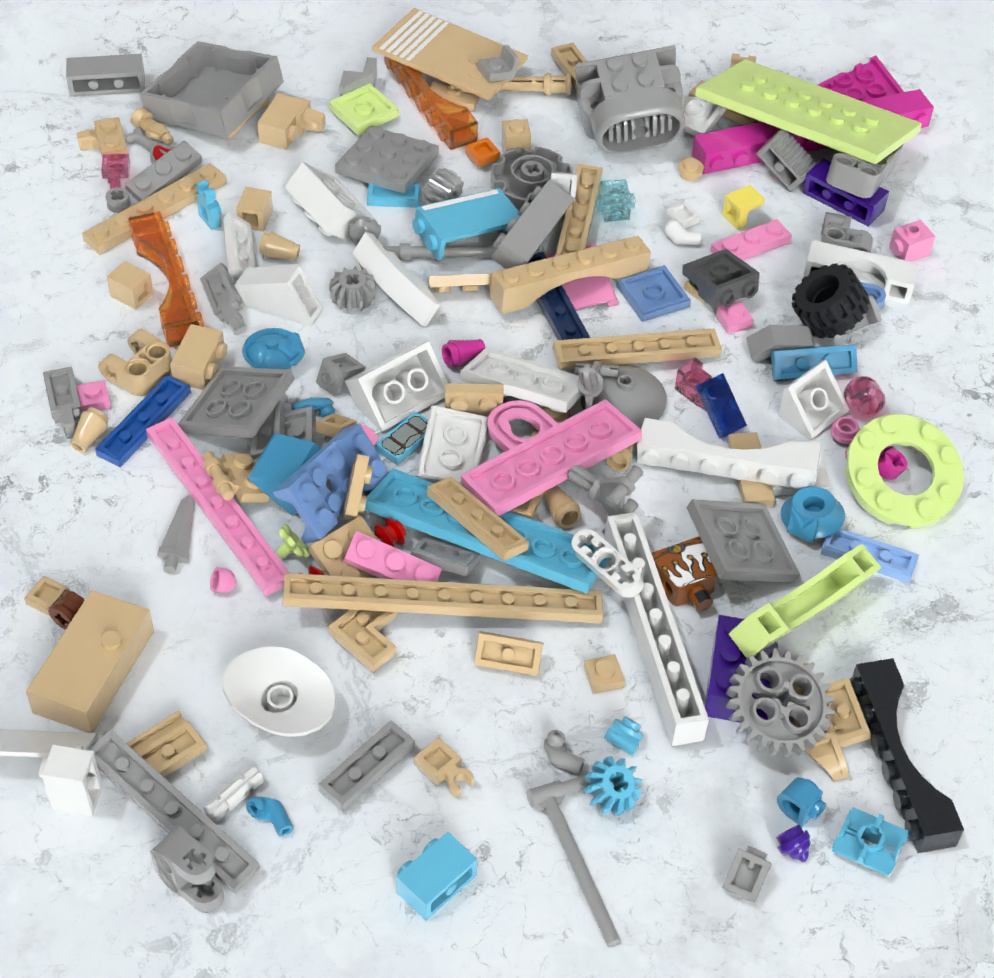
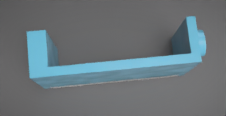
M497 188L416 207L415 219H413L412 225L414 232L420 236L427 249L439 261L443 260L445 244L447 242L501 229L507 235L508 232L505 229L514 216L517 219L521 216L517 214V208L503 191Z

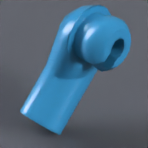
M310 397L291 404L292 410L312 406L314 411H320L322 418L332 413L335 414L334 402L330 398Z
M254 796L247 801V812L256 819L272 822L278 836H286L293 831L294 827L283 804L279 800Z

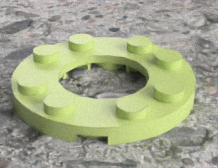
M903 414L885 415L876 418L859 430L847 449V469L845 474L852 494L867 512L887 524L907 525L908 528L930 525L943 518L954 507L961 495L964 483L961 458L950 439L936 426L923 419ZM893 444H899L902 446H912L917 451H921L930 462L929 465L932 467L933 474L930 487L918 495H903L888 487L878 470L879 455L884 448Z

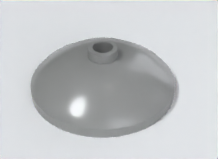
M623 364L619 365L620 373L618 377L602 376L604 388L597 396L596 404L606 399L640 429H642L645 418L660 419L666 406V392L661 382L653 374L642 368ZM582 395L580 400L582 408L585 410L586 402L585 397Z

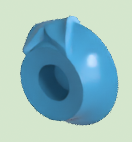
M266 328L253 333L246 339L243 344L242 353L246 362L254 368L289 370L292 365L296 366L303 359L305 349L298 333H292L281 328Z
M810 486L800 489L784 502L781 508V519L787 527L788 533L812 543L815 538H823L836 533L844 524L845 511L841 503L828 490Z

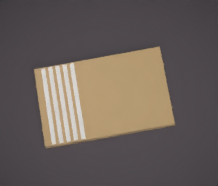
M413 8L372 46V51L486 100H490L508 81L488 83L484 76L480 79H473L468 76V71L477 69L478 66L468 61L470 55H479L482 59L500 57L502 44L416 8ZM512 49L519 58L517 72L528 60V55Z

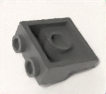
M727 249L686 263L682 267V274L699 286L698 296L714 308L723 305L729 307L735 300L740 298H752L759 289L760 272Z

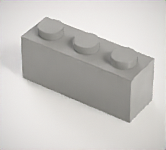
M142 54L66 58V79L70 97L142 92L145 89Z

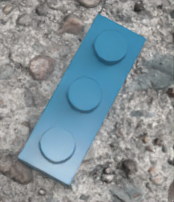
M856 344L771 351L772 377L774 380L799 378L823 360L827 361L833 375L858 373Z

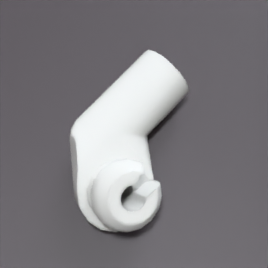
M670 220L665 224V233L675 244L700 245V232H687L676 220Z

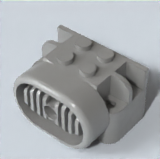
M675 45L575 64L577 102L586 136L594 139L602 150L609 153L622 154L655 148L673 141L683 131L685 126L683 88L680 70L676 66Z

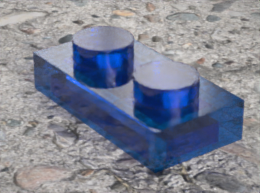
M724 373L718 374L695 386L718 438L726 437L728 434H732L747 426Z

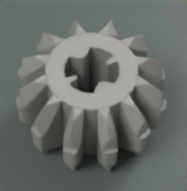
M439 168L435 174H431L429 181L426 182V187L422 191L424 193L422 201L424 205L458 198L463 193L462 187L464 182L454 171Z
M356 266L352 270L344 267L343 272H335L334 277L330 279L329 290L333 303L338 305L339 309L347 307L350 312L355 308L362 311L363 306H371L372 300L375 299V280L373 275L367 273L366 269L359 271Z

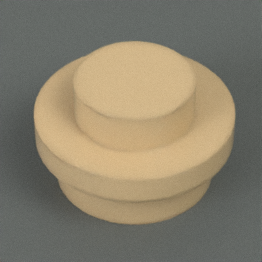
M695 158L683 159L678 164L680 177L686 181H695L703 173V164Z

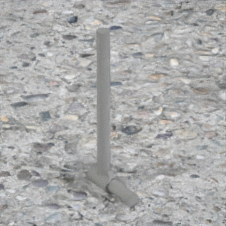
M585 775L564 782L558 780L527 789V799L530 806L541 811L546 810L607 946L610 947L620 942L619 935L559 807L565 795L582 791L590 785L584 780Z

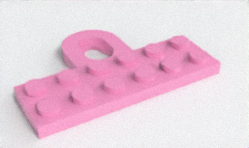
M606 399L559 424L534 403L527 401L506 402L494 408L488 417L489 436L504 453L460 475L461 484L495 514L501 516L567 480L573 466L580 465L588 469L642 439V430ZM514 419L525 420L534 426L539 433L531 438H519L511 432L512 426L509 424V421Z

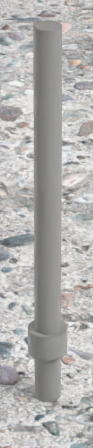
M400 243V246H383L386 251L394 252L395 255L400 257V260H410L411 257H435L426 246H411L410 243ZM445 246L443 257H492L496 248Z

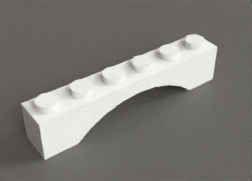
M650 418L644 419L641 429L642 439L637 442V463L735 478L737 480L744 479L795 489L815 486L821 454V445L793 440L763 449L742 450L724 448L696 439L683 431L674 422Z

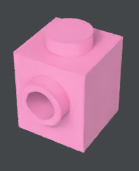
M921 220L894 228L889 249L898 259L913 262L930 256L936 236Z

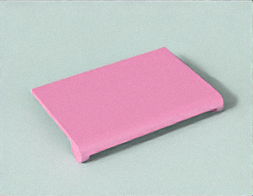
M589 244V245H586V248L594 247V246H597V245H596V244ZM556 253L546 255V257H555ZM591 276L562 284L575 310L607 303L610 307L618 304L609 277Z

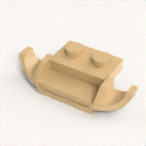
M849 677L828 683L832 687L825 695L835 697V701L827 706L835 710V714L828 719L832 726L827 731H824L826 736L820 742L816 741V745L811 750L805 747L806 753L814 762L821 765L829 773L834 782L850 777L841 748L871 739L869 728ZM793 686L794 691L798 695L804 696V692L800 687ZM794 718L797 727H800L799 721Z

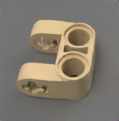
M138 329L127 341L129 347L135 353L130 360L125 361L114 354H109L99 362L98 368L101 374L111 383L133 395L143 396L149 394L166 375L170 376L172 358L170 347L166 342L143 329Z

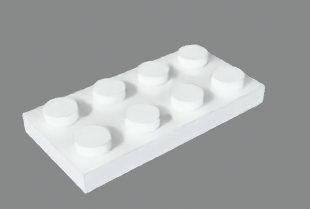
M487 348L461 370V381L470 384H504V396H513L523 401L549 407L550 410L566 413L582 396L577 387L578 375Z

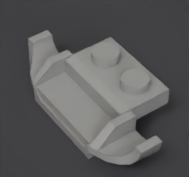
M284 394L254 438H251V457L256 464L275 433L316 443V413L313 407L310 406L286 412L284 403H288L289 398Z

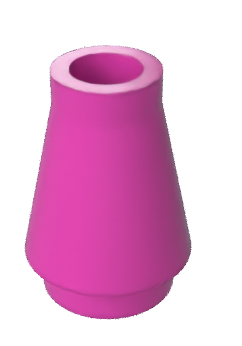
M482 339L449 340L447 344L442 346V357L447 366L457 368L473 360L486 347Z

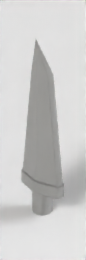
M190 494L181 500L158 550L157 556L165 559L163 570L168 574L176 572L178 563H188L195 502Z

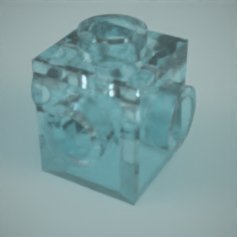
M626 179L600 181L599 196H596V208L598 212L602 213L604 222L630 220L631 209L635 208L634 193H630Z

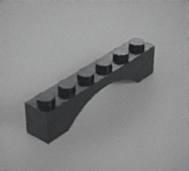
M894 658L856 664L853 676L849 680L869 728L872 749L880 756L883 777L885 781L890 782L895 808L897 811H901L905 820V830L908 831L909 835L908 840L913 841L917 853L956 847L964 832V827L952 799L938 791L919 773L910 761L901 743L897 729V707L904 688V682Z

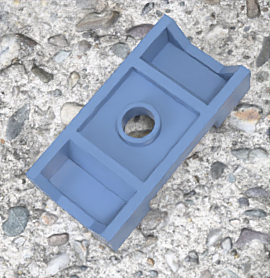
M360 423L343 428L272 492L276 498L292 504L306 525L301 538L304 544L321 540L338 524L336 519L344 510L353 461L357 454L370 456L368 465L373 466L370 483H364L362 494L373 490L389 473ZM327 478L331 482V490L326 487Z

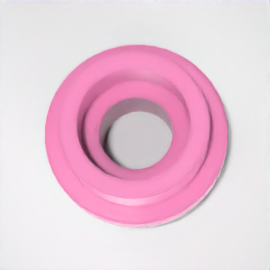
M840 417L832 424L831 435L840 443L850 444L860 428L855 419Z

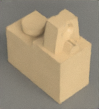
M277 93L257 122L259 143L287 150L292 141H296L298 135L302 136L305 130L322 132L326 126L325 114L311 109L309 100Z

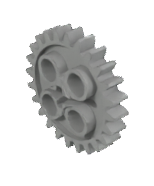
M777 648L772 650L769 657L762 650L757 655V659L751 655L745 661L746 665L741 663L736 669L737 674H734L729 680L733 686L728 688L726 695L733 699L728 701L726 708L735 710L729 720L740 722L736 733L744 731L748 733L745 743L748 744L754 739L758 741L757 751L759 752L766 745L769 746L770 756H774L779 748L784 757H788L792 749L797 755H800L805 750V747L811 750L816 745V741L820 742L826 736L824 731H827L832 726L828 719L835 714V710L827 706L835 701V697L825 695L832 686L831 684L820 683L825 674L823 672L817 674L812 672L815 666L814 662L807 666L802 664V654L796 660H792L790 650H787L782 657H780ZM760 678L767 679L771 683L772 688L765 687L761 683ZM793 686L800 687L804 692V696L798 695L794 691ZM756 709L763 710L767 714L768 720L760 718L756 713ZM789 716L796 718L800 723V727L793 726L789 721Z

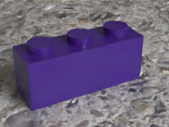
M822 158L807 172L802 193L869 227L884 212L889 191L879 187L872 197L861 198L838 189L826 181L832 162Z

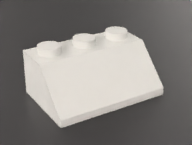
M304 162L301 163L285 186L292 195L290 197L291 200L305 209L304 214L312 221L319 224L318 229L328 237L334 235L344 239L349 237L350 224L354 225L359 219L366 221L375 219L335 176Z
M428 341L414 344L345 380V383L357 408L382 432L405 420L415 411L419 412L445 398V383H448Z

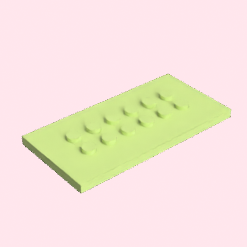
M746 59L697 86L695 97L873 164H877L917 135L922 125L918 121Z

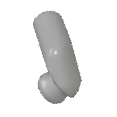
M559 730L550 731L544 740V749L550 762L559 768L579 775L585 759L567 752L564 744L566 737L563 732Z

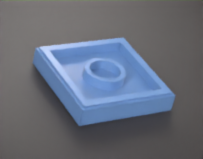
M665 265L617 280L616 287L641 322L690 307L691 299Z

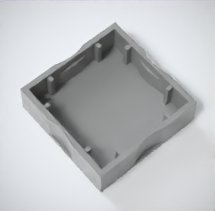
M197 41L177 59L170 69L147 86L139 96L143 107L153 115V120L156 122L228 137L284 83L277 56L234 50L226 46Z

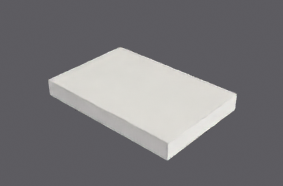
M431 405L416 477L432 483L452 477L461 484L460 475L480 465L488 417Z

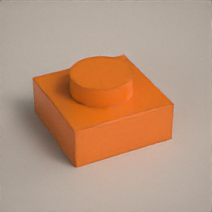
M488 137L470 143L465 147V153L478 168L498 161L501 153Z

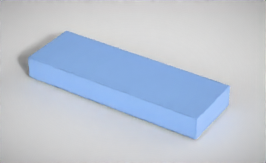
M839 529L836 533L825 538L820 554L838 560L847 552L863 544L882 567L876 573L910 583L919 554L843 529Z

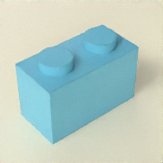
M447 832L440 839L434 838L431 840L417 859L414 861L409 860L401 866L396 876V893L426 921L477 876L478 859Z

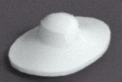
M267 646L248 650L236 656L226 666L222 676L223 692L229 704L246 720L272 734L288 737L307 735L321 729L330 721L335 711L336 697L329 677L308 658L284 647Z

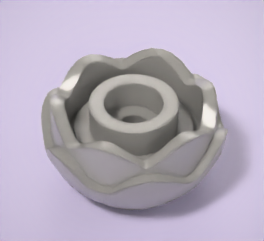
M359 219L354 225H349L348 235L356 244L359 243L365 232L374 234L378 239L381 233V225L375 219L369 221Z

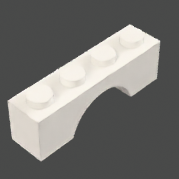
M812 240L803 278L810 275L811 271L820 269L821 266H830L835 263L838 265L844 264L854 271L857 278L883 288L886 292V300L909 305L919 263Z

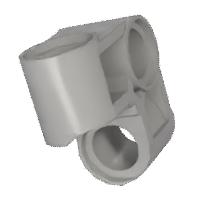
M829 212L825 213L821 231V242L871 253L872 235L865 230L850 228L852 217Z

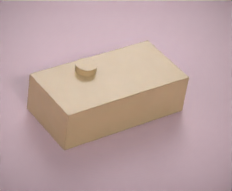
M91 590L26 690L32 713L87 733H93L154 633L150 609Z

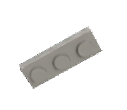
M184 140L125 183V188L140 202L178 181L201 164L202 156Z
M390 720L318 784L319 792L343 812L415 748V740Z

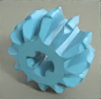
M612 756L606 757L603 763L600 761L595 762L591 766L592 772L587 773L584 778L590 785L584 789L583 793L593 795L594 797L590 801V806H596L599 803L601 805V814H607L611 810L614 816L621 815L624 810L630 811L635 807L634 800H638L642 795V792L636 787L642 784L643 779L634 778L633 776L637 766H631L627 769L625 758H620L615 762Z

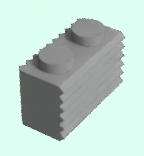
M783 129L773 135L756 153L790 191L806 179L807 172L817 164L807 151L800 147V143H797L790 132H786Z

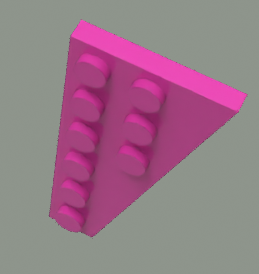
M876 55L871 57L868 63L864 65L859 63L854 66L852 71L848 73L841 72L818 84V86L860 101L904 92Z

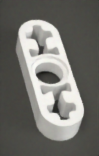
M584 529L573 536L571 544L576 557L622 597H633L641 592L644 583L639 569L598 533L590 529ZM584 543L588 545L592 544L595 553L593 554L592 550H590L587 546L582 547V545ZM603 559H615L613 566L609 568L599 567ZM622 572V575L627 580L633 579V582L630 584L628 582L623 583L619 574Z

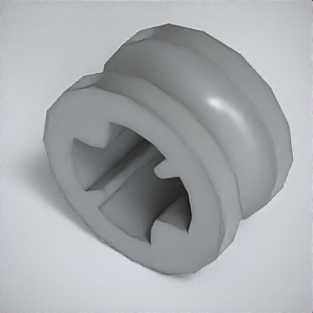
M121 187L108 190L105 195L108 210L120 213L129 208L131 201L128 190Z

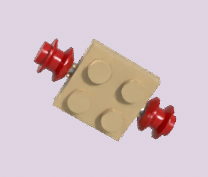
M360 515L309 547L308 551L321 570L311 565L308 567V573L311 575L378 578L342 562L354 533L358 531L394 547L393 543L395 542L399 545L405 544L406 530L398 520L394 521L392 518H387L385 520L386 527L383 528L381 525H375L373 534Z

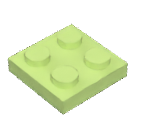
M370 83L329 101V110L357 135L365 133L370 126L378 127L399 117V108Z

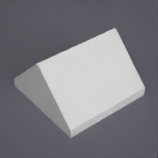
M826 360L821 361L785 387L778 416L808 439L814 438L849 411L848 405Z

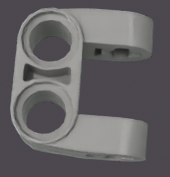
M177 826L150 851L157 874L170 890L179 894L195 909L207 913L215 911L223 903L224 893L221 882L214 876L216 865L213 855L208 848L197 841L186 829ZM203 887L204 891L208 893L213 891V895L211 897L207 895L201 897L199 890Z

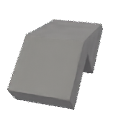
M367 57L363 72L343 71L339 85L340 96L369 83L375 87L377 81V58Z
M768 325L746 338L751 358L756 363L770 357L771 351L815 348L811 329L808 326Z

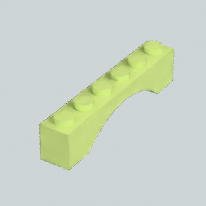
M860 544L792 592L750 614L729 633V636L747 659L751 655L754 657L760 651L765 650L860 587L882 567L866 547Z

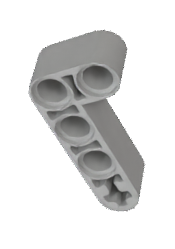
M903 145L877 164L860 160L848 154L836 153L830 165L826 181L830 185L858 197L870 198L895 168Z

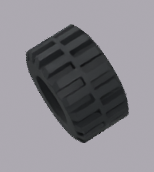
M835 263L830 266H821L820 269L811 271V274L805 276L801 280V284L796 286V292L792 294V308L804 326H808L811 329L812 335H817L818 338L824 339L827 336L830 339L838 334L839 336L845 334L847 330L855 328V324L861 322L864 318L862 315L868 311V293L854 271L844 264L838 265Z

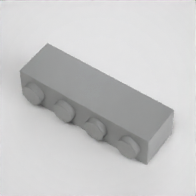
M548 180L543 188L539 185L529 197L532 200L531 204L528 201L523 204L517 213L521 217L517 219L514 216L505 229L508 234L501 233L493 244L496 251L491 259L503 268L507 269L527 264L575 199L552 181Z

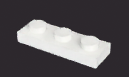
M229 212L223 217L228 273L238 280L246 268L255 267L251 224Z

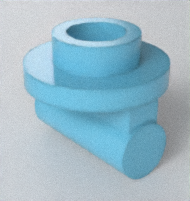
M624 716L622 721L615 718L612 726L607 730L604 739L633 756L638 750L639 743L643 739L644 734L639 731L642 727L639 723Z

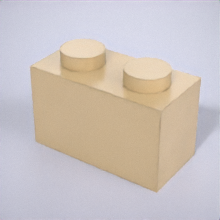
M190 324L170 363L172 377L189 385L191 388L203 390L218 371L220 360H224L227 355L228 346L224 343L223 331Z

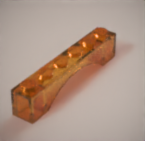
M384 56L387 69L393 72L398 84H402L407 96L416 103L418 111L422 112L427 118L429 126L436 130L441 142L444 141L447 147L453 150L477 141L478 122L467 107L452 103L435 93L422 77L423 72Z
M160 211L129 217L131 238L137 255L158 267L169 282L167 295L159 307V315L166 343L169 347L178 346L181 344L190 324L204 327L201 312H195L197 302L194 293L188 292L191 290L188 275H182L184 266L181 256L176 257L178 254L176 241L174 238H169L172 237L170 224L168 221H163Z

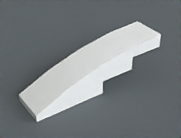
M365 232L352 252L353 256L367 270L368 274L373 275L375 282L403 310L422 326H427L440 307V304L415 271L406 269L394 252L386 251L374 234Z

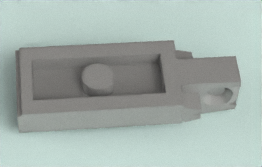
M220 262L202 276L200 281L214 315L237 331L245 325L243 317L239 313L243 306L241 305L242 302L231 275L228 273V268Z
M72 366L45 371L43 376L52 419H54L55 424H63L65 437L73 436L76 430L74 420L80 419L82 411Z

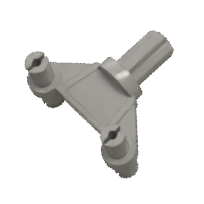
M594 361L593 364L576 363L575 374L579 375L577 387L580 394L585 397V410L596 404L597 396L603 391L604 382L602 376L618 377L620 373L619 365H602V361Z
M576 465L571 468L568 479L588 491V498L595 502L599 501L608 515L612 516L632 513L638 508V503L633 499L629 498L625 503V495H631L635 490L634 484L644 472L640 467L634 465L625 477L608 478L603 474L598 477L580 465Z

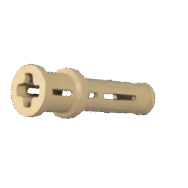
M550 73L544 74V77L515 76L514 79H509L498 92L532 91L544 92L546 95L566 93L567 96H571V73H567L566 76H555Z

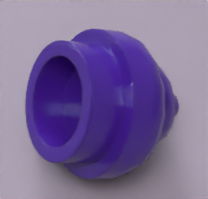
M800 824L776 837L779 843L777 848L782 855H789L794 860L799 859L801 862H806L809 856L808 849L811 844L810 834L807 830L803 831Z

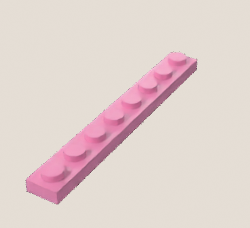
M173 417L147 428L146 433L149 440L266 597L284 588V574L290 572L235 499L224 500L222 495L216 492L213 486L214 479L204 469L205 462L201 454Z

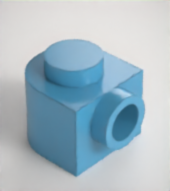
M800 777L795 778L777 796V804L781 811L796 824H800L801 827L811 818L813 820L818 819L827 805L821 800L823 791L813 781Z

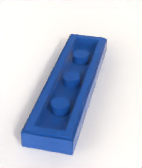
M166 375L95 448L96 456L121 467L148 439L146 429L166 420L191 393L190 386Z

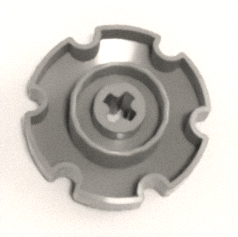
M519 147L499 156V163H493L490 184L492 189L500 188L517 209H521L526 201L531 204L532 200L529 197L539 185L543 188L547 181L550 180L551 171L573 173V169L569 163H563V156L555 151L542 147H536L533 150Z

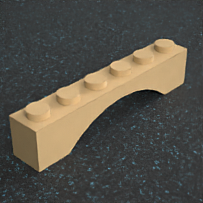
M638 235L492 272L490 298L501 315L525 309L548 291L579 278L604 276L618 280L647 271L651 251Z

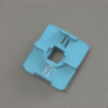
M853 807L845 819L839 837H836L832 845V852L889 876L909 835L907 830L884 821V815L879 813L878 817H875ZM864 839L869 840V841H871V842H873V843H876V844H873L872 846H870V845L864 843V841H865Z

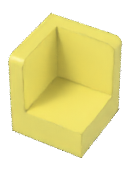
M748 185L725 195L722 215L737 230L746 227L748 211L763 205L765 198L751 185Z

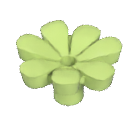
M285 523L278 531L284 542L275 550L278 556L282 559H285L291 553H295L298 557L304 556L307 558L311 556L307 550L309 546L306 543L304 544L303 541H298L299 537Z

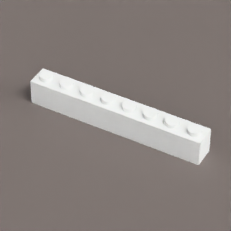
M632 512L607 516L604 540L635 565L643 579L644 585L639 594L623 598L671 745L677 746L704 741L709 718L638 513ZM611 558L612 565L615 563L614 558ZM622 572L619 574L623 583L628 582L630 584L633 582V579L627 580L622 575Z

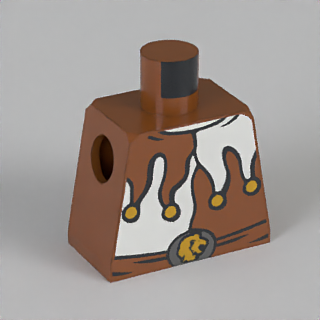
M700 536L652 552L666 597L672 605L680 606L692 602L698 612L705 611L711 607L713 600L710 595L714 592L717 575Z

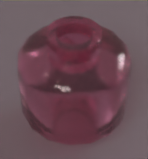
M868 376L857 377L850 381L843 393L847 406L852 414L858 418L867 419L874 417L884 408L886 402L885 394L876 380Z

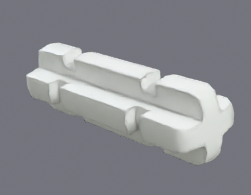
M249 767L241 774L243 776L242 779L239 777L217 795L219 797L217 800L214 798L206 804L204 811L207 817L213 822H218L226 815V810L231 811L250 794V789L255 790L263 783V775L255 767Z

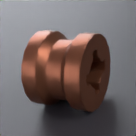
M65 591L61 596L59 604H53L49 608V615L57 625L66 630L85 600L73 591Z

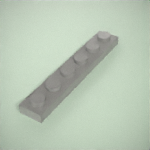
M111 729L89 749V751H94L98 769L169 834L177 826H181L197 841L208 848L215 861V876L234 893L260 869V863Z

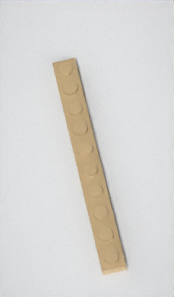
M284 574L282 606L602 623L604 616L602 592L590 590L586 594L574 589Z

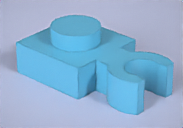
M207 180L196 184L198 195H196L198 214L207 226L213 230L221 226L219 215L222 214V210L218 201L214 200L216 198L214 188L209 189Z

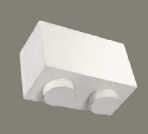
M52 745L48 757L42 759L39 769V776L43 779L45 785V795L49 797L52 810L93 817L103 789L94 751Z

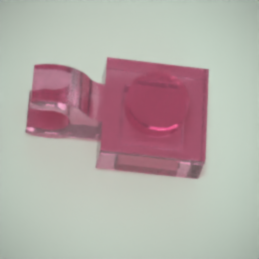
M103 154L102 179H108L110 189L121 187V178H129V154Z

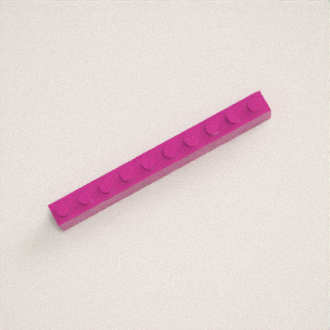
M920 89L862 101L922 123L921 128L929 127L934 106ZM758 122L695 135L692 157L703 164V174L760 163L763 161L756 153L781 129L764 122ZM790 132L797 143H800V147H803L804 151L811 152L830 148Z

